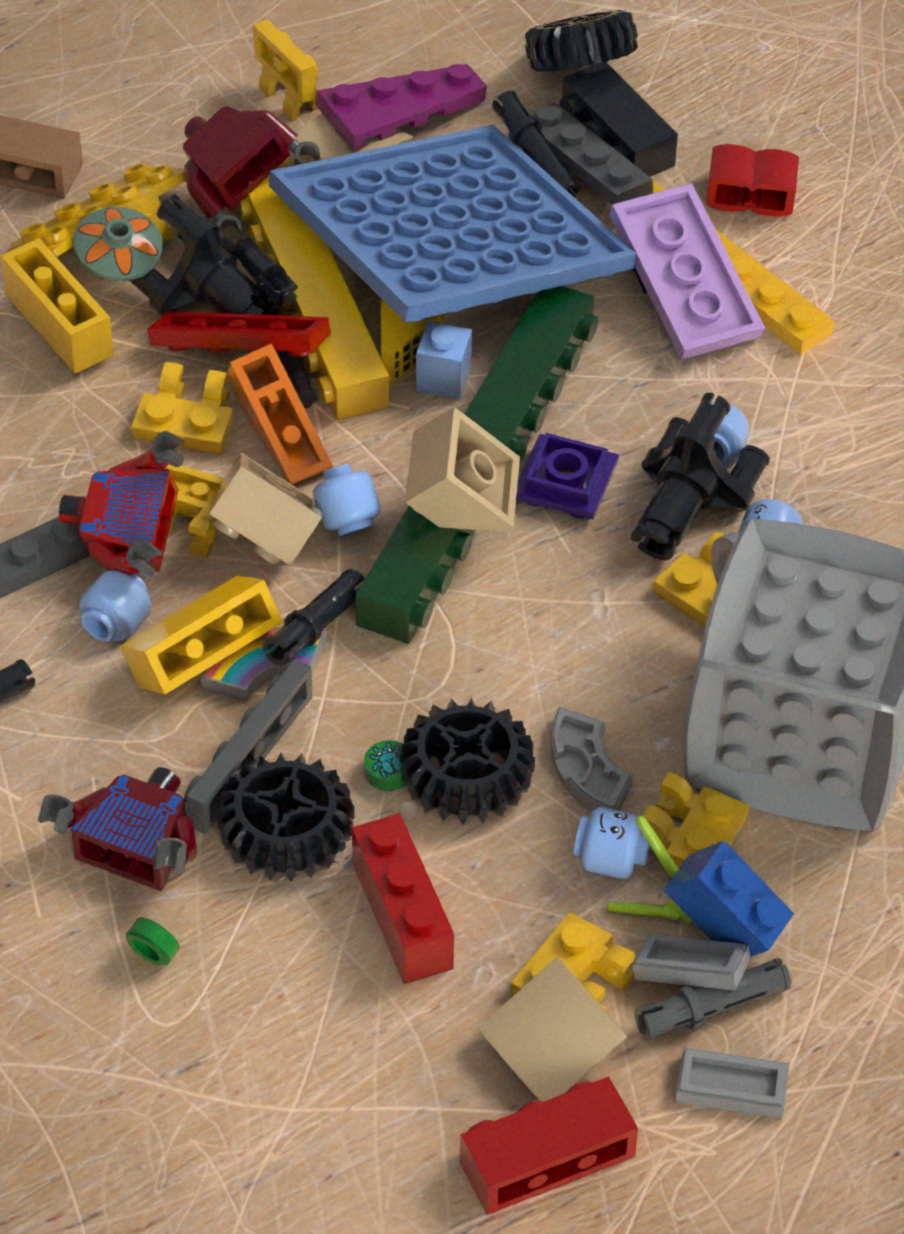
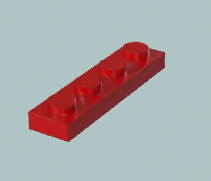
M168 311L147 328L150 346H168L171 351H183L192 347L208 348V351L212 353L226 352L231 349H244L251 353L272 343L275 351H288L292 356H304L313 353L316 347L331 335L329 318L313 316Z

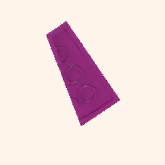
M454 64L447 68L415 71L411 74L390 78L379 77L373 81L350 85L340 84L333 88L317 90L315 105L352 151L365 147V140L370 137L376 136L378 139L383 140L394 136L395 128L408 123L412 127H417L427 123L428 115L433 113L446 116L485 101L487 85L468 64Z

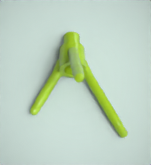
M642 815L638 816L635 820L636 824L668 875L672 878L677 872L678 867L646 818ZM671 898L666 905L630 902H609L607 904L609 912L658 916L675 921L681 917L689 925L694 923Z

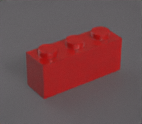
M401 813L352 827V864L404 984L454 969V932Z
M608 1076L593 1083L589 1081L578 1083L565 1094L547 1101L527 1103L516 1113L496 1121L484 1120L473 1125L467 1132L460 1134V1164L486 1214L489 1215L635 1157L638 1127Z

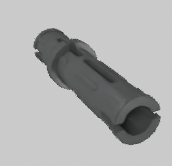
M775 958L762 965L746 969L736 991L704 987L693 989L690 986L682 987L676 990V995L636 1008L635 1021L640 1034L643 1033V1038L649 1041L667 1032L686 1026L690 1029L700 1027L704 1023L703 1020L711 1018V1016L747 1005L769 995L789 990L791 988L790 974L786 965H782V960Z

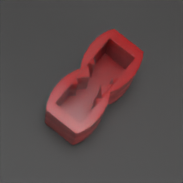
M735 144L713 146L706 204L712 208L730 212L750 209L758 214L774 217L793 214L799 156L779 149L754 151L748 147Z

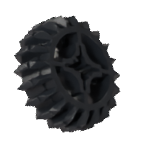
M610 10L584 14L530 28L525 33V51L527 59L530 61L531 69L538 72L580 68L620 59V57L633 53L638 48V32L632 13L626 10Z
M472 697L466 706H458L451 698L447 709L443 710L432 705L429 717L417 715L414 728H407L404 744H402V749L399 752V761L403 763L401 766V777L404 785L408 786L411 799L421 800V805L425 812L439 808V815L442 821L449 815L456 814L462 824L465 823L468 816L476 815L484 823L490 811L503 817L507 804L518 806L522 793L528 792V788L531 785L532 772L535 771L534 745L531 736L525 735L526 729L523 726V721H512L513 717L509 709L496 713L492 701L484 707H478ZM495 751L505 760L503 766L495 761V755L493 754ZM432 756L440 760V766L442 767L439 770L429 761Z
M280 752L276 762L271 763L260 756L256 769L243 765L240 771V778L229 777L228 784L226 785L227 791L221 792V797L218 801L219 813L217 814V828L220 829L221 842L225 850H231V857L234 859L235 864L246 862V867L251 875L263 868L270 881L277 872L285 873L290 882L298 871H303L312 878L316 864L329 869L333 862V856H343V852L346 849V841H351L355 807L350 799V790L347 787V783H340V777L336 770L325 772L321 759L308 765L302 753L295 761H287Z

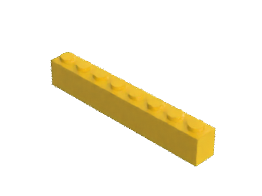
M288 158L277 169L291 166ZM269 175L237 205V211L242 222L248 221L250 225V238L276 264L281 265L286 274L298 286L294 291L298 296L291 305L283 303L280 307L281 311L288 310L289 316L329 318L331 335L316 347L313 353L303 356L308 372H316L317 388L322 403H330L337 420L389 408V374L329 246L269 187Z

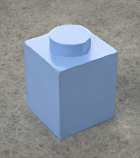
M427 322L416 353V391L461 399L471 370L472 329Z

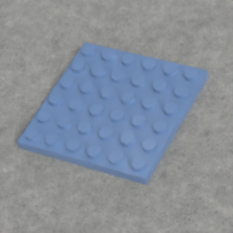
M494 125L270 170L269 187L405 322L421 321L427 317L448 312H459L465 308L487 303H497L503 299L525 294H535L541 290L563 285H573L580 281L601 276H611L614 273L634 269L637 253Z

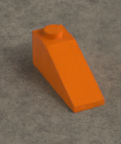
M272 343L231 361L227 374L228 381L247 419L287 482L294 486L333 468V464Z

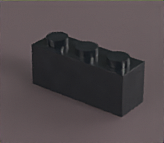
M607 62L595 64L562 79V98L559 101V105L649 177L675 166L678 133Z

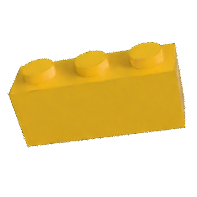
M40 238L0 256L5 295L74 374L114 355L110 316Z
M237 575L119 647L139 689L167 694L283 623V620L264 579Z

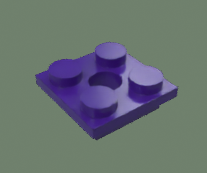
M549 433L545 435L539 434L518 480L516 499L524 501L530 506H544L569 513L575 518H589L593 520L618 464L619 454L608 452L606 448ZM562 469H570L575 471V473L563 474L560 471Z

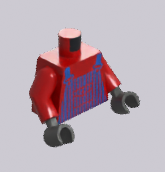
M163 431L155 437L150 450L111 467L108 471H97L91 477L87 497L66 494L62 496L59 506L60 522L80 525L79 535L90 556L107 571L117 570L129 575L141 572L146 577H151L155 571L160 572L179 491L170 469L165 468L169 464L174 467H180L183 464V455L175 452V449L184 444V439L168 431Z

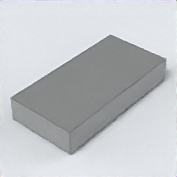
M650 934L633 963L634 978L639 981L736 991L751 960L749 945Z
M683 1047L675 1103L782 1119L790 1063Z

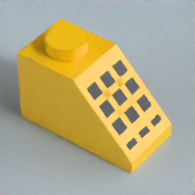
M381 299V359L389 374V385H392L416 367V353L427 322L445 324L444 314L427 317L421 321L405 322Z

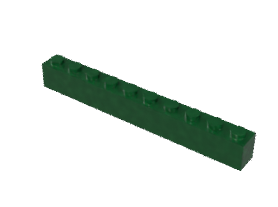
M564 286L541 290L536 293L464 415L520 457V463L525 456L529 436L532 432L538 433L543 425L547 405L550 401L556 402L562 391L565 374L567 371L573 372L576 369L583 343L585 341L591 342L596 333L598 317L593 315V295ZM408 506L356 593V626L409 644L419 627L424 629L427 626L433 612V602L438 593L444 595L448 590L453 576V567L457 560L464 561L466 559L475 530L438 527L426 517L417 513L411 506Z

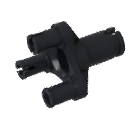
M176 194L171 195L169 200L166 198L158 208L157 217L178 233L177 237L186 246L170 278L167 279L154 268L143 277L130 280L138 290L150 299V306L160 315H164L168 311H177L204 302H209L220 313L279 315L280 306L275 301L269 300V296L265 292L261 291L255 283L236 268L237 257L232 253L235 244L228 238H220V227L208 217L197 215Z
M705 393L690 422L683 418L673 417L669 421L668 427L657 446L647 452L641 463L643 470L658 485V488L639 519L638 526L632 531L631 540L640 542L642 537H646L643 542L639 543L638 548L653 558L670 560L674 556L676 547L682 542L700 509L746 511L755 496L753 488L766 465L768 466L770 462V457L762 449L753 445H746L743 447L741 455L731 473L721 464L714 450V435L731 409L730 404L722 396L718 395L715 403L712 405L714 393Z

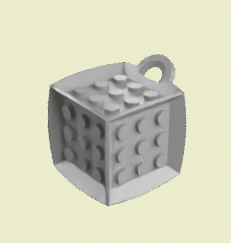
M748 520L740 534L732 532L721 536L712 545L711 560L717 587L705 625L699 659L687 704L683 738L685 779L696 788L702 790L703 786H707L750 805V808L777 816L831 827L875 831L879 829L885 817L904 766V550L872 539L827 528L775 520Z

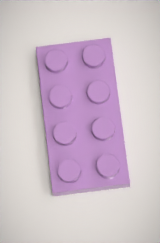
M692 183L612 204L609 215L621 240L637 253L634 266L680 360L762 336L765 327Z

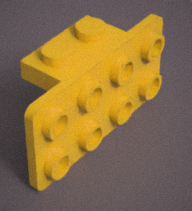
M146 162L135 164L127 168L123 172L124 177L117 182L104 183L90 190V197L81 203H70L57 209L54 212L56 216L54 219L45 224L36 223L23 229L19 233L21 238L11 243V249L14 250L40 238L57 257L74 247V232L80 221L93 211L107 207H125L143 213L156 224L162 236L163 244L173 238L174 234L171 227L157 217V211L161 205L158 197L186 181L184 168H171L169 164L148 166Z

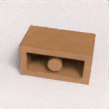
M0 115V185L65 199L83 166L80 132Z

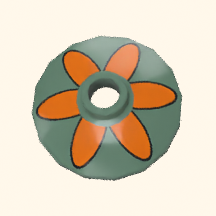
M107 207L93 211L80 221L74 232V252L80 264L91 274L108 281H130L143 277L156 267L162 255V236L156 224L143 213L125 207Z

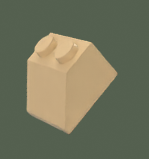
M453 407L413 432L405 503L438 527L507 532L514 528L520 457L457 408Z
M242 452L235 459L209 506V514L215 518L212 524L217 529L234 539H237L239 534L243 535L255 543L254 552L277 565L279 560H282L291 566L322 519L321 510L316 506L315 499Z

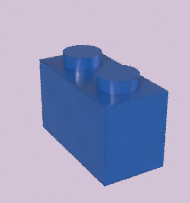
M724 840L689 854L663 889L712 941L749 945L750 957L768 951L794 915L790 908Z

